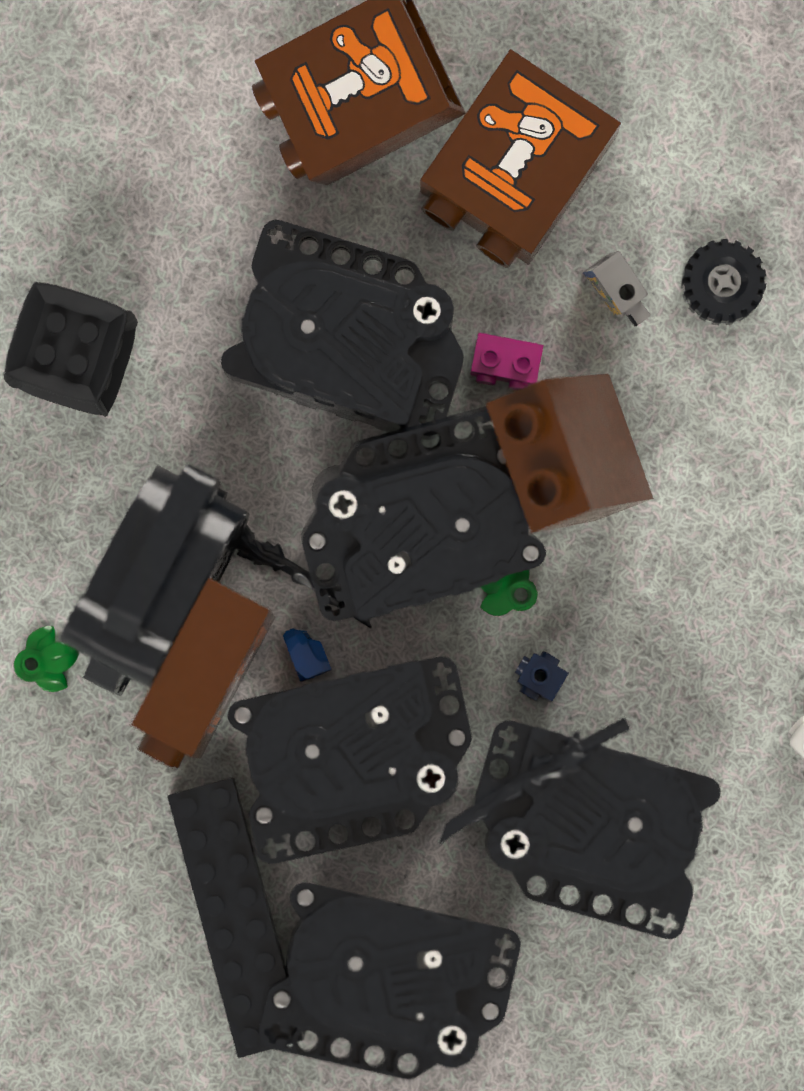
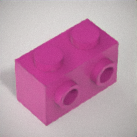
M478 332L470 375L476 376V382L481 384L495 385L497 380L509 383L508 388L513 390L524 388L537 382L544 345Z

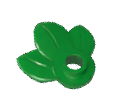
M530 569L506 575L495 583L492 582L482 586V590L488 595L482 601L480 608L490 615L503 616L511 610L526 611L533 607L536 603L538 592L534 583L529 580ZM519 588L527 592V598L524 601H519L514 596L515 591Z
M44 626L33 631L28 636L25 650L18 653L14 659V672L21 680L35 682L44 691L58 692L68 687L67 680L62 672L74 665L79 656V651L61 642L55 643L54 627ZM28 659L34 660L37 665L36 669L33 671L28 670L25 667V661Z

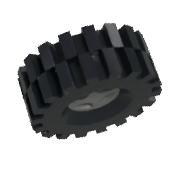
M721 239L720 242L716 243L714 240L707 242L706 246L699 247L684 268L681 280L683 299L685 302H688L690 311L692 313L696 312L700 316L699 319L704 322L709 320L713 325H719L720 323L731 325L736 321L740 322L756 309L763 298L762 296L767 284L765 283L766 271L765 269L762 270L761 267L763 262L760 257L756 258L753 255L754 250L748 247L746 249L742 247V242L735 240L734 243H730L728 239Z

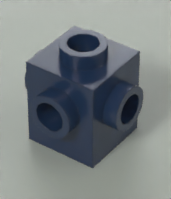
M542 651L541 655H538L534 652L531 658L524 656L515 671L520 676L516 683L522 686L519 692L532 700L537 701L540 696L551 703L569 672L558 667L560 660L549 653ZM541 670L544 672L545 680L543 682H538L534 678L535 671Z

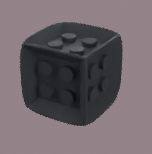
M34 282L24 301L10 342L3 379L12 388H19L37 398L85 413L107 417L118 395L132 352L138 324L137 318L133 312L106 300L58 285Z

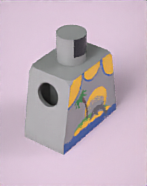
M620 251L608 253L582 272L614 315L625 313L634 327L651 316L640 301L648 293ZM621 286L627 292L625 299H622L619 295Z

